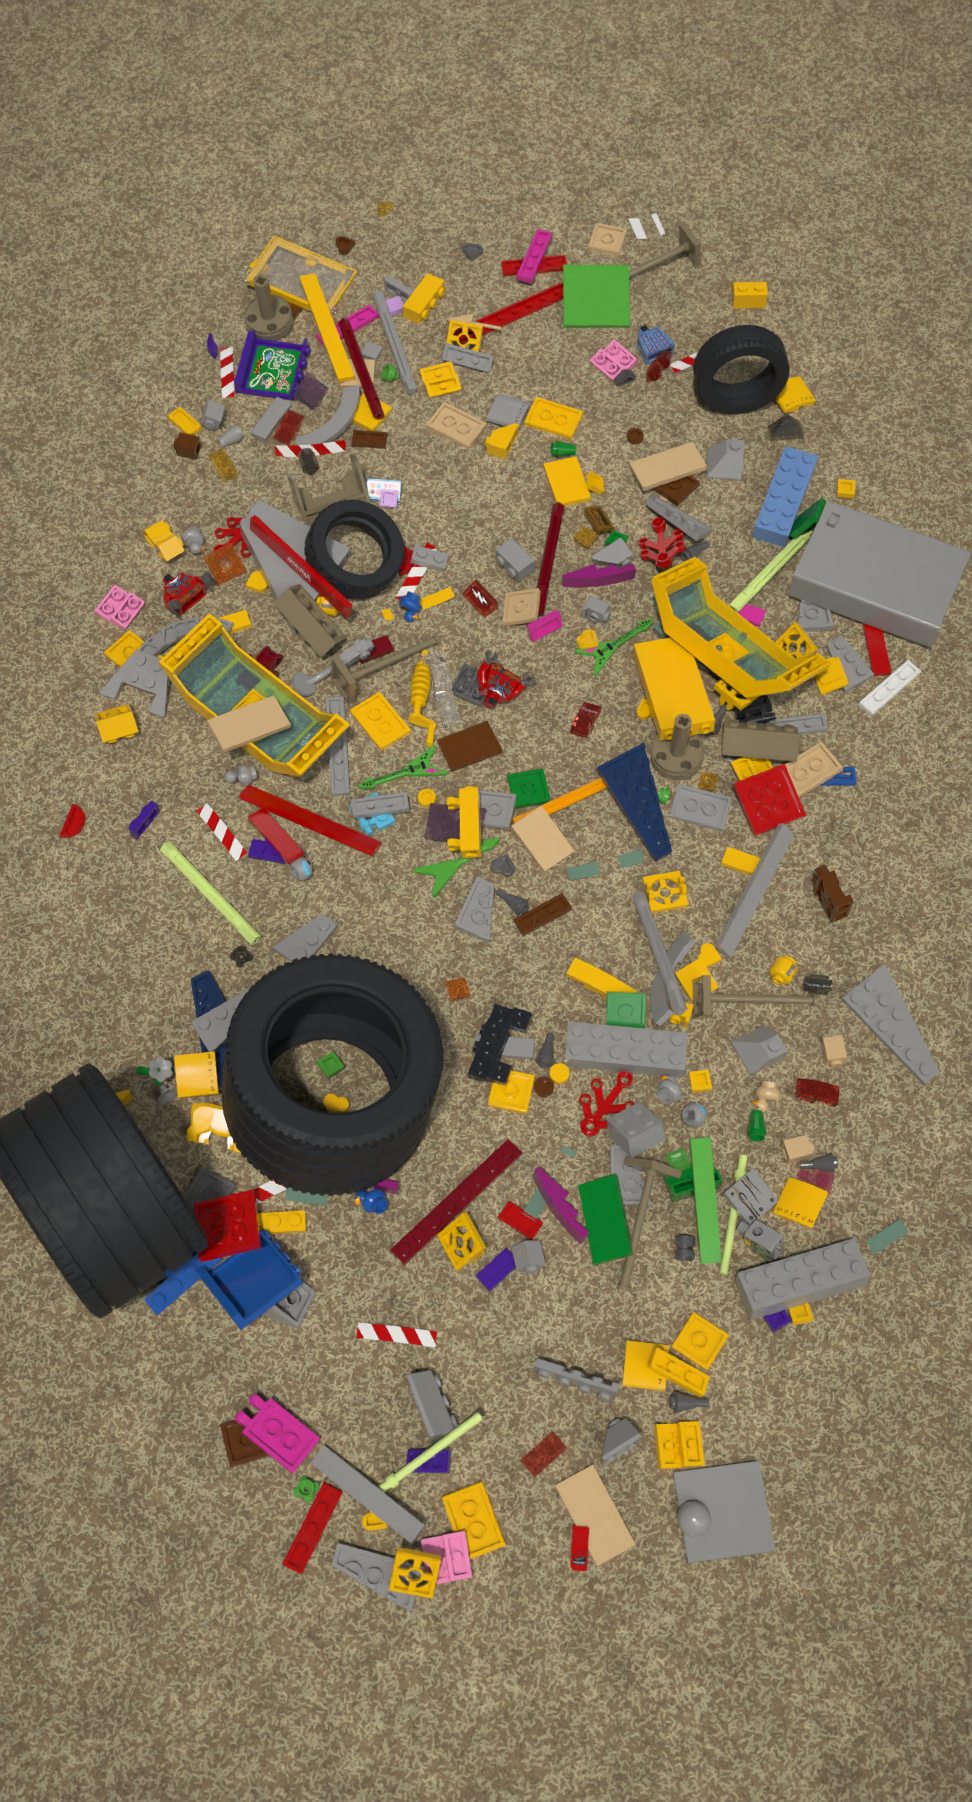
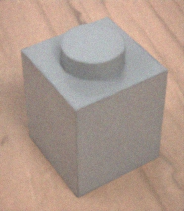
M208 400L203 408L200 425L207 429L216 430L221 423L225 406Z
M523 1241L511 1247L517 1272L526 1271V1274H533L538 1272V1268L546 1265L540 1241Z

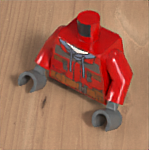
M209 572L204 573L201 577L180 573L174 578L167 574L163 578V583L166 584L164 586L165 594L163 595L165 608L171 610L172 613L175 612L174 610H177L182 616L206 596L204 585L208 587L210 585L209 582L213 581L214 578Z
M488 650L485 652L486 660H483L476 675L479 685L478 691L486 697L484 705L487 708L493 709L496 703L509 702L517 697L526 688V684H532L535 681V677L533 676L530 680H526L530 673L525 672L522 677L523 680L520 681L521 678L495 663L498 659V654L495 652L493 657L490 658L492 651Z

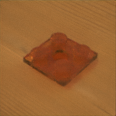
M232 543L203 556L218 585L246 572ZM221 560H228L230 567H222Z

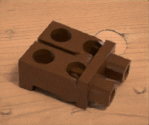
M826 865L815 868L814 873L816 875L811 880L814 884L813 894L818 896V900L830 922L833 923L848 917L854 900L850 894L844 895L839 886L840 882L836 877L835 870L829 872Z

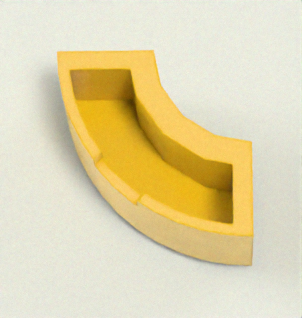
M158 520L141 530L152 548L156 547L161 552L158 555L164 561H169L184 552L182 540L171 532L166 521Z

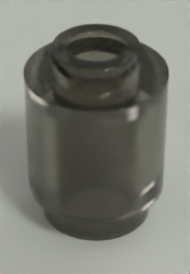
M310 448L302 449L298 456L302 471L305 474L312 475L319 469L316 455Z
M805 975L803 991H808L810 994L827 995L828 991H832V980H829L827 975Z

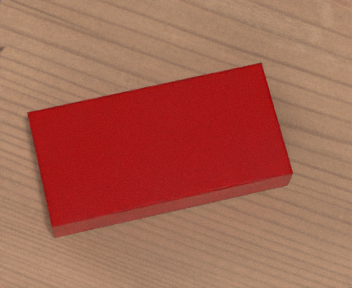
M508 1201L498 1216L500 1221L531 1241L543 1225V1222L535 1219L511 1201Z

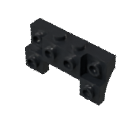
M498 1004L494 1005L490 1018L480 1028L479 1035L481 1037L479 1042L476 1041L473 1046L472 1052L475 1056L468 1071V1078L479 1082H492L506 1086L512 1066L500 1062L511 1029L526 1033L529 1021L532 1018L531 1012L516 1007L510 1009Z

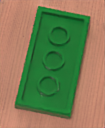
M613 1174L578 1185L586 1230L589 1232L588 1240L593 1265L596 1266L632 1256L633 1250L618 1175Z

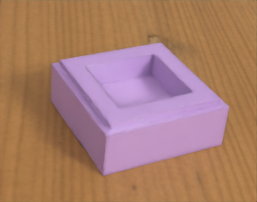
M400 296L386 300L391 316L403 312L404 303Z
M381 489L379 506L397 508L399 490Z

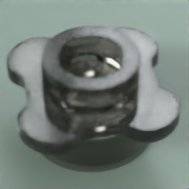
M245 946L237 947L229 955L230 959L234 960L239 968L243 967L247 961H252L253 959L252 954L248 953Z

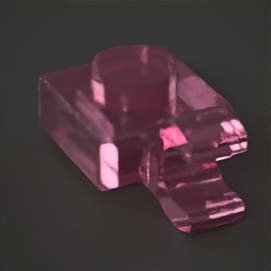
M814 1168L811 1174L809 1171L800 1169V1172L797 1174V1180L821 1188L830 1195L834 1173Z

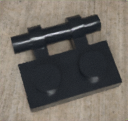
M768 695L759 696L743 710L738 709L736 706L732 708L736 719L744 718L738 720L740 723L753 721L766 724L771 720H776L774 712L768 714V712H772V704Z

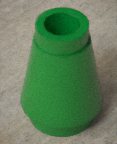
M556 440L551 443V456L557 458L576 455V444Z
M760 1110L751 1111L747 1135L751 1141H763L767 1135L763 1112Z

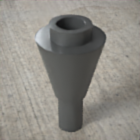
M705 541L699 545L686 547L685 551L681 552L682 560L685 562L693 557H698L703 550L710 547L709 542Z
M721 706L717 713L714 714V731L709 732V734L716 735L719 733L723 716L727 711L726 706Z
M498 889L496 895L505 900V903L517 916L527 911L529 907L528 899L508 894L502 889Z
M553 1033L546 1034L545 1043L535 1059V1062L541 1068H549L554 1065Z
M832 1153L811 1161H800V1170L814 1169L834 1173V1169L838 1168L837 1156H833Z
M675 1391L669 1397V1408L673 1409L674 1413L696 1407H709L710 1404L709 1399L695 1398Z

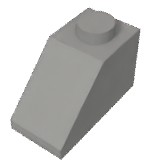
M619 538L591 556L592 563L595 565L609 566L615 564L616 568L619 569L631 564L633 554L623 539Z

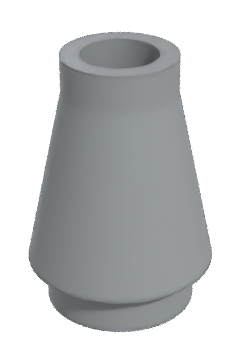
M235 425L234 427L231 426L218 438V441L224 448L241 441L244 435L238 425Z

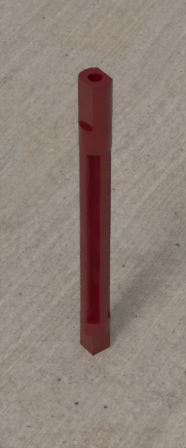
M343 317L338 322L371 413L374 418L380 420L384 417L383 409L350 321Z
M560 502L552 506L536 587L541 591L539 617L544 615L565 506Z

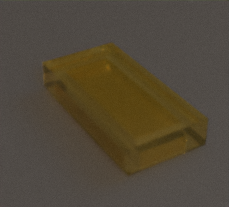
M224 448L208 455L223 483L239 477Z

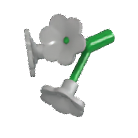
M159 1056L149 1062V1068L142 1066L137 1068V1074L151 1077L158 1085L161 1095L157 1098V1101L161 1105L170 1102L178 1094L176 1085L167 1088L166 1085L161 1084L165 1078L171 1077L172 1071L175 1072V1065L171 1067L172 1064L169 1060Z

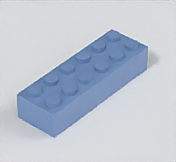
M785 446L756 521L752 538L784 548L787 546L790 533L816 468L817 455Z

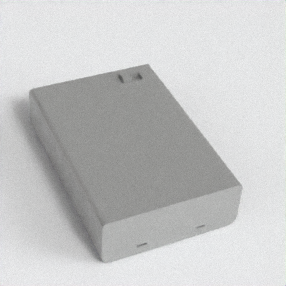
M828 500L793 574L788 595L932 648L971 552Z

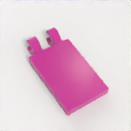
M254 1393L248 1403L259 1410V1412L253 1419H250L240 1410L234 1420L245 1427L242 1432L244 1436L293 1475L320 1441V1438L274 1400L269 1398L265 1402Z

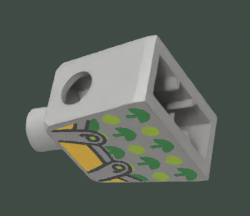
M742 1220L736 1229L744 1235V1245L768 1264L775 1262L784 1250V1236L758 1220H755L752 1225Z

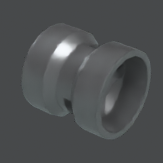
M686 1235L676 1236L674 1244L677 1246V1250L674 1252V1259L678 1261L695 1260V1252L693 1251L695 1238Z

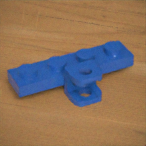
M198 1254L194 1255L191 1260L173 1272H170L169 1269L166 1270L167 1280L143 1300L156 1315L160 1314L200 1279L196 1272L198 1268L203 1266L208 1272L222 1259L218 1258L200 1262Z

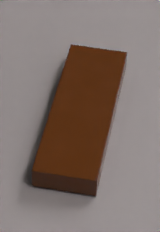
M563 893L513 919V922L524 937L572 911V906Z

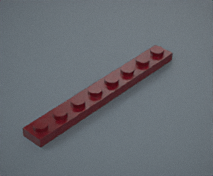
M507 1139L393 1246L390 1252L405 1266L522 1155V1152Z

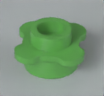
M668 785L664 789L660 788L658 792L659 801L664 805L672 791L667 789Z
M303 1476L299 1479L293 1494L295 1497L303 1498L306 1503H310L313 1501L315 1491L319 1490V1485L317 1482H311L306 1476Z

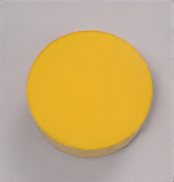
M431 789L421 790L418 793V803L425 808L432 807L436 803L435 792Z
M562 1063L554 1064L550 1069V1079L556 1084L565 1083L569 1079V1068Z

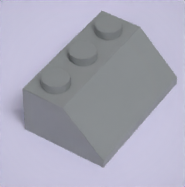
M431 1370L407 1375L408 1386L430 1442L434 1444L458 1427L453 1415L449 1416L446 1408L450 1406L446 1396H441L438 1388L442 1386L437 1375L433 1376Z

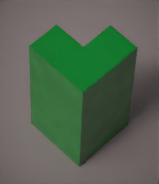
M713 1164L716 1190L721 1187L723 1181L719 1170H715ZM692 1168L682 1170L680 1179L664 1177L663 1180L672 1203L694 1196Z

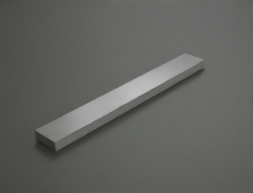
M783 823L778 824L715 945L726 957H732L794 836Z

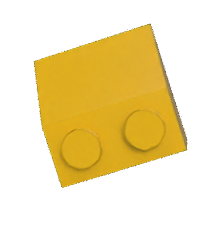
M730 282L733 308H766L768 297L767 282Z
M129 703L94 714L103 742L113 743L118 740L117 738L123 736L129 738L136 735V732H139Z

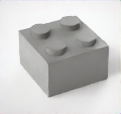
M641 1102L606 1119L610 1138L629 1157H635L665 1141L662 1121Z

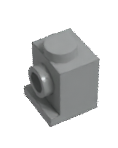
M590 596L582 609V618L588 617L593 622L603 624L604 621L607 622L610 618V604Z

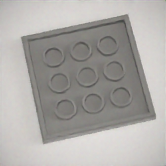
M759 1461L673 1472L678 1508L686 1501H697L707 1508L711 1517L710 1527L703 1535L690 1537L683 1533L687 1563L775 1552Z

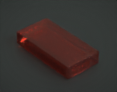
M552 1432L522 1458L520 1462L535 1478L567 1450V1447Z

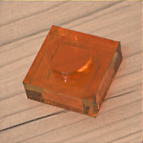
M465 977L446 982L451 1002L470 997Z

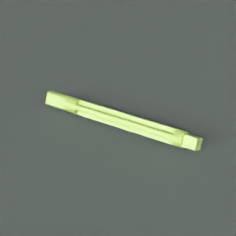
M811 526L796 539H793L728 606L738 613L810 540L815 528Z
M171 842L163 843L160 851L197 887L252 946L260 940L261 935Z

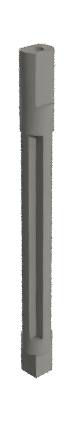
M375 291L372 297L407 394H414L417 389L385 296L383 291Z
M637 890L632 895L634 904L639 913L674 1014L681 1015L687 1010L686 1003L675 978L645 892Z

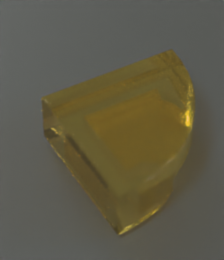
M378 202L377 216L383 217L388 215L389 211L394 208V202Z

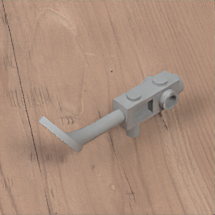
M360 638L352 643V647L340 654L339 657L345 666L348 667L358 659L363 660L370 656V651L375 646L370 638L363 640ZM331 665L313 677L301 672L296 673L292 678L294 689L303 696L312 695L315 691V684L331 674Z

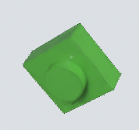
M334 1051L317 1060L316 1063L327 1079L344 1070L343 1063Z
M684 1148L665 1155L670 1167L681 1171L691 1168Z

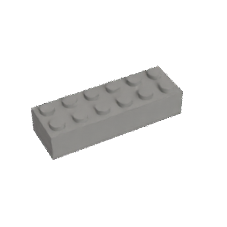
M568 1021L565 1065L567 1067L617 1072L628 1071L630 1073L658 1076L673 1075L683 1078L686 1066L688 1033Z
M853 1238L738 1272L735 1285L751 1321L782 1310L867 1286L871 1274Z

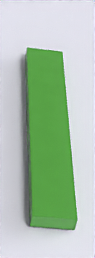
M711 1137L690 1138L700 1264L722 1262Z

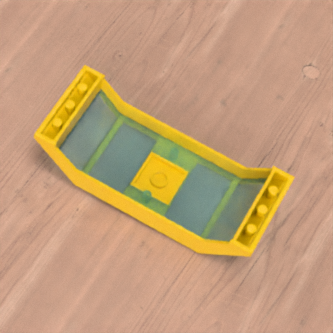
M697 557L678 564L654 576L651 580L664 632L746 698L790 691L829 668L832 664L819 653L810 657L794 658L713 593L707 573L708 566Z
M210 613L158 662L187 704L207 720L274 695L291 723V727L241 746L272 772L301 777L350 726L337 713L329 714L319 711L239 648L225 630L223 624Z

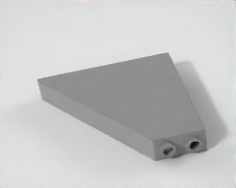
M258 500L256 505L251 506L248 516L244 517L240 522L241 536L274 600L287 588L301 584L310 596L317 601L318 596L321 597V595L250 530V518L256 515L305 561V540L310 527ZM327 536L325 541L327 551L333 561L342 568L350 557V548ZM282 614L290 631L292 632V634L296 635L298 630L296 628H293L288 623V619L285 617V615Z

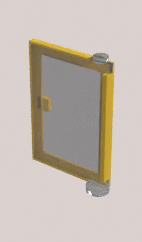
M273 236L253 267L251 268L247 265L243 267L240 273V281L254 287V277L264 274L268 277L271 294L278 295L287 302L311 311L299 281V276L315 273L331 316L334 317L337 311L336 306L353 281L357 271L277 236Z

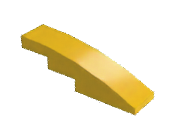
M574 958L566 973V977L584 984V988L602 995V998L605 1000L607 991L638 992L610 974L577 958Z

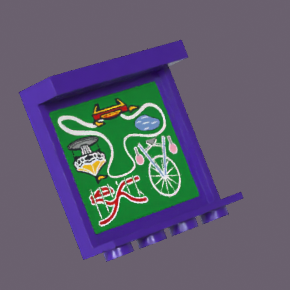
M248 330L234 380L235 392L268 398L279 397L284 400L295 401L296 395L300 394L299 383L303 382V369L307 367L306 356L310 355L311 350L307 338L304 339L303 345L257 339L255 331Z

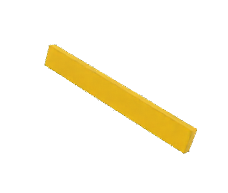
M316 274L299 276V281L338 383L354 380L355 375Z

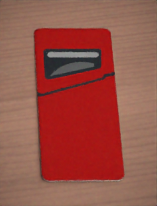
M572 1527L570 1567L573 1571H587L589 1527Z

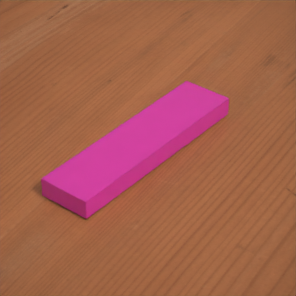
M537 229L516 275V280L532 284L553 237L552 232Z
M369 304L346 319L350 321L353 332H356L378 319L379 314ZM336 323V329L338 331L340 339L342 340L344 338L341 329L339 327V324ZM319 333L316 335V339L324 347L323 341Z

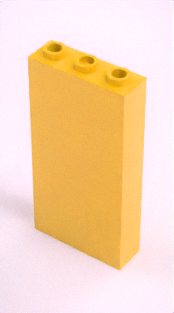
M672 638L634 644L633 657L659 740L672 739L674 721L679 714H686L692 720L689 736L713 732L715 718L694 656Z

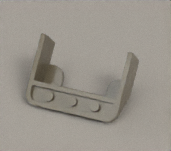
M353 454L349 455L353 472L347 473L343 477L344 489L312 499L310 492L304 488L298 489L296 479L291 474H287L294 501L304 523L311 527L317 515L334 502L354 499L370 503L359 459Z

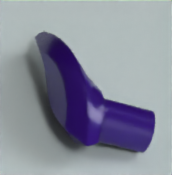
M210 333L207 339V349L210 356L216 359L218 348Z

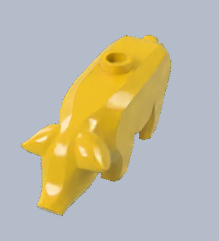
M193 1103L191 1108L192 1122L187 1130V1141L209 1145V1136L212 1132L218 1136L228 1137V1149L241 1153L236 1148V1144H234L228 1132L223 1115V1107L211 1103Z

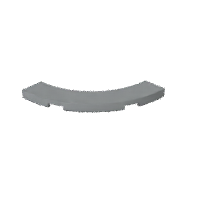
M360 386L343 388L342 400L334 416L321 428L309 434L296 437L297 445L326 443L337 438L349 426L355 416L356 409L360 403Z
M200 617L190 618L172 623L160 629L153 637H149L138 650L157 657L167 647L182 640L202 619ZM216 618L223 624L228 634H230L234 627L233 622Z
M686 931L678 937L667 952L673 971L677 963H681L689 950L695 945V941ZM658 969L652 985L650 1007L655 1023L662 1026L674 1012Z

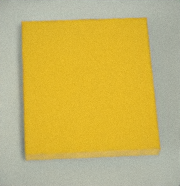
M839 656L828 658L827 660L832 663L831 666L815 675L821 695L849 685Z
M701 957L675 973L692 1004V980L702 975H711ZM711 975L712 992L719 987Z

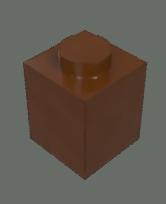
M180 433L173 445L177 456L197 460L202 447L199 436Z

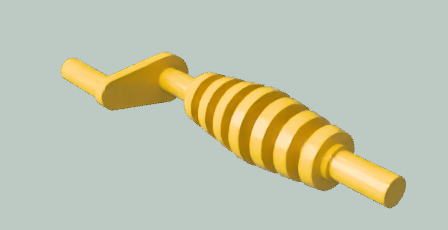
M423 650L420 662L416 664L411 680V705L414 706L413 713L409 715L408 721L411 724L428 729L426 746L432 747L437 724L420 714L421 708L426 704L431 686L430 664L427 663L429 652Z

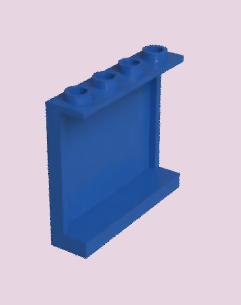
M260 1229L261 1249L231 1255L209 1273L203 1266L196 1270L203 1283L240 1330L303 1284L299 1277L301 1274L299 1268L295 1263L290 1265L292 1261L285 1252L280 1253L282 1249L275 1240L271 1242L272 1237L266 1229L263 1231Z

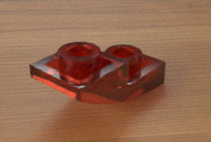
M669 350L661 353L651 363L647 370V383L657 381L661 377L662 369L669 367L672 356Z
M288 410L273 438L281 443L290 445L295 433L298 432L304 416Z
M584 702L575 717L570 733L587 738L594 729V722L601 713V706Z
M799 1078L797 1079L795 1097L812 1104L819 1101L835 1107L839 1103L840 1087L822 1081Z

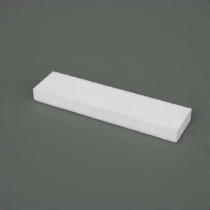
M907 660L862 699L858 705L869 715L873 716L920 675L921 670Z

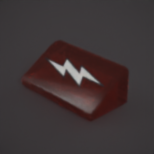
M478 580L473 581L462 593V596L483 618L498 610L497 600Z

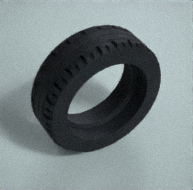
M739 325L718 332L703 344L693 363V374L700 398L710 408L727 414L748 413L766 406L782 392L790 374L787 354L781 339L771 330L756 325ZM758 356L769 361L767 367L758 376L746 382L727 384L713 378L724 364L739 357Z
M341 500L325 507L315 518L305 540V559L311 567L345 598L355 600L370 598L384 591L399 572L404 559L403 537L392 518L376 505L361 500ZM353 525L369 532L381 548L383 555L381 566L374 573L366 575L350 573L339 567L330 557L326 548L325 541L329 531L336 526Z

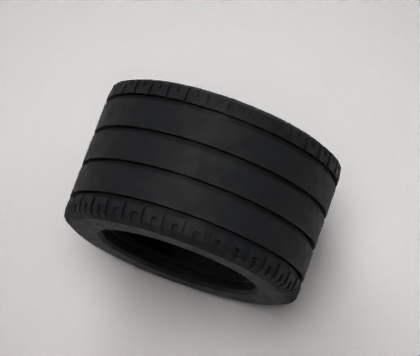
M328 953V955L319 954V956L314 954L310 955L309 958L306 956L301 957L300 960L296 958L291 963H284V966L279 965L275 970L269 971L268 975H263L260 980L255 982L254 986H251L249 991L243 996V999L240 1000L231 1018L225 1046L222 1083V1107L228 1132L234 1144H236V1148L242 1153L244 1158L247 1157V1162L250 1165L252 1164L256 1170H260V1174L266 1175L269 1180H275L276 1184H282L285 1188L289 1189L290 1187L293 1189L292 1191L297 1192L298 1190L304 1194L308 1192L311 1193L310 1195L320 1194V1196H325V1194H329V1196H334L338 1194L339 1196L343 1195V1193L348 1195L352 1194V1192H360L361 1189H369V1187L377 1185L379 1181L382 1183L386 1178L392 1176L393 1172L396 1173L410 1159L419 1146L426 1130L443 1070L441 1031L438 1028L437 1020H435V1015L431 1012L430 1006L426 1005V1000L421 997L418 991H415V987L412 984L409 985L406 979H402L400 974H394L393 970L386 969L384 965H377L378 963L375 961L372 963L366 958L363 960L358 956L351 957L348 954L347 956H342V954L333 955V953ZM321 1039L337 1040L356 1046L371 1056L384 1072L390 1090L375 1103L356 1111L344 1113L323 1112L307 1107L289 1096L278 1084L270 1067L284 1052L298 1044Z
M88 1063L77 1069L80 1074L75 1076L74 1073H71L52 1085L53 1091L50 1093L46 1090L23 1104L25 1109L21 1110L18 1107L0 1119V1179L72 1290L89 1312L101 1319L113 1312L111 1307L115 1306L118 1309L139 1295L138 1289L141 1287L145 1291L167 1276L165 1274L166 1270L169 1269L170 1272H173L191 1260L193 1252L199 1254L208 1247V1240L196 1216L100 1070Z

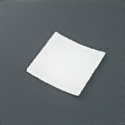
M657 213L652 214L660 235L665 234ZM628 218L636 238L647 239L639 218Z

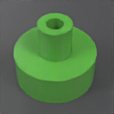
M389 363L385 365L381 373V378L387 382H390L392 379L397 380L399 376L396 373V367Z

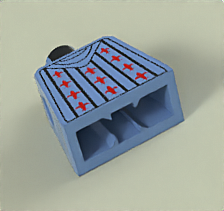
M644 325L639 328L638 332L640 334L637 337V347L645 365L673 355L675 344L659 327L649 330Z

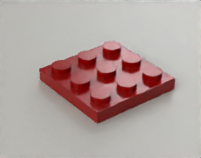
M785 764L732 784L754 836L774 829L778 824H787L806 816Z
M254 1189L194 1203L195 1216L205 1231L208 1240V1247L198 1254L200 1262L262 1248L256 1192Z

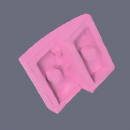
M465 1531L420 1540L422 1552L441 1555L436 1584L472 1578ZM424 1562L425 1572L431 1573L430 1566Z

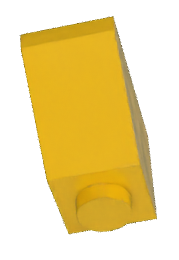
M514 423L493 430L491 436H488L485 441L487 454L506 460L519 434V424Z

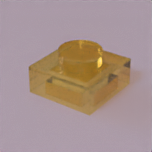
M583 526L575 535L574 542L588 550L598 539V534Z

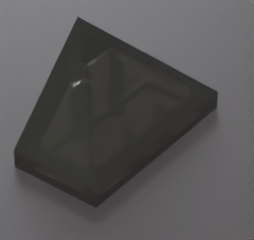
M788 414L768 426L770 441L804 438L802 423Z

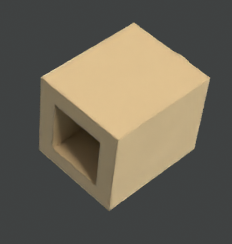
M843 1036L823 1038L820 1047L824 1065L831 1066V1068L841 1067L847 1059Z
M807 1135L783 1140L781 1144L787 1165L809 1160L814 1152L813 1143L811 1140H808Z

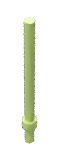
M739 1155L738 1167L734 1172L735 1182L747 1173L745 1171L746 1155ZM732 1206L730 1208L719 1272L722 1275H728L738 1216Z
M477 1412L398 1472L388 1475L386 1480L377 1488L382 1492L395 1488L400 1484V1480L483 1420L482 1415Z

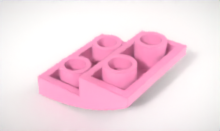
M615 340L604 350L600 349L589 360L612 381L623 370H630L638 362L636 357Z
M114 584L94 613L102 619L122 629H126L143 607L145 601L132 592L128 594Z

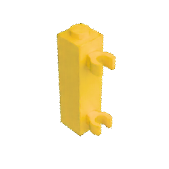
M466 786L459 789V798H447L448 810L460 808V839H447V846L449 851L460 849L463 858L482 857L480 793L478 787Z

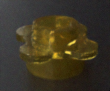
M710 772L702 773L698 787L700 789H708L710 792L715 791L718 777Z

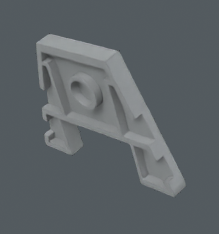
M136 650L100 691V694L117 700L123 684H127L154 694L155 698L149 712L166 718L167 691L170 679L158 663L161 658Z

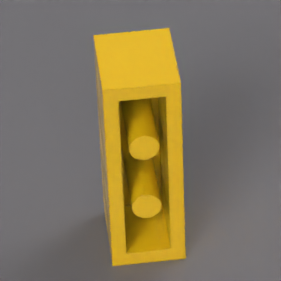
M427 273L403 305V317L418 324L426 320L431 309L437 306L439 298L445 295V280Z

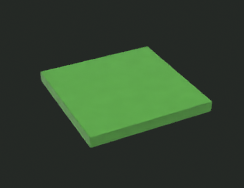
M563 265L564 328H630L629 265Z

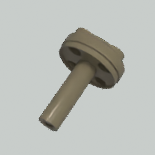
M259 274L253 279L256 298L245 309L246 328L249 331H255L257 339L279 341L281 337L289 332L293 325L292 310L284 298L271 294L268 277L264 274Z
M686 714L676 716L671 740L660 741L657 735L651 746L650 759L653 769L670 779H690L699 771L704 760L705 752L702 740L697 734L689 736L692 720Z

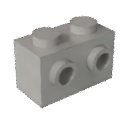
M512 538L496 549L495 560L497 564L502 566L508 575L517 582L534 571L535 560Z

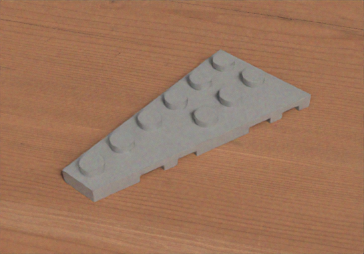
M885 964L842 998V1001L924 1086L939 1074V1070Z

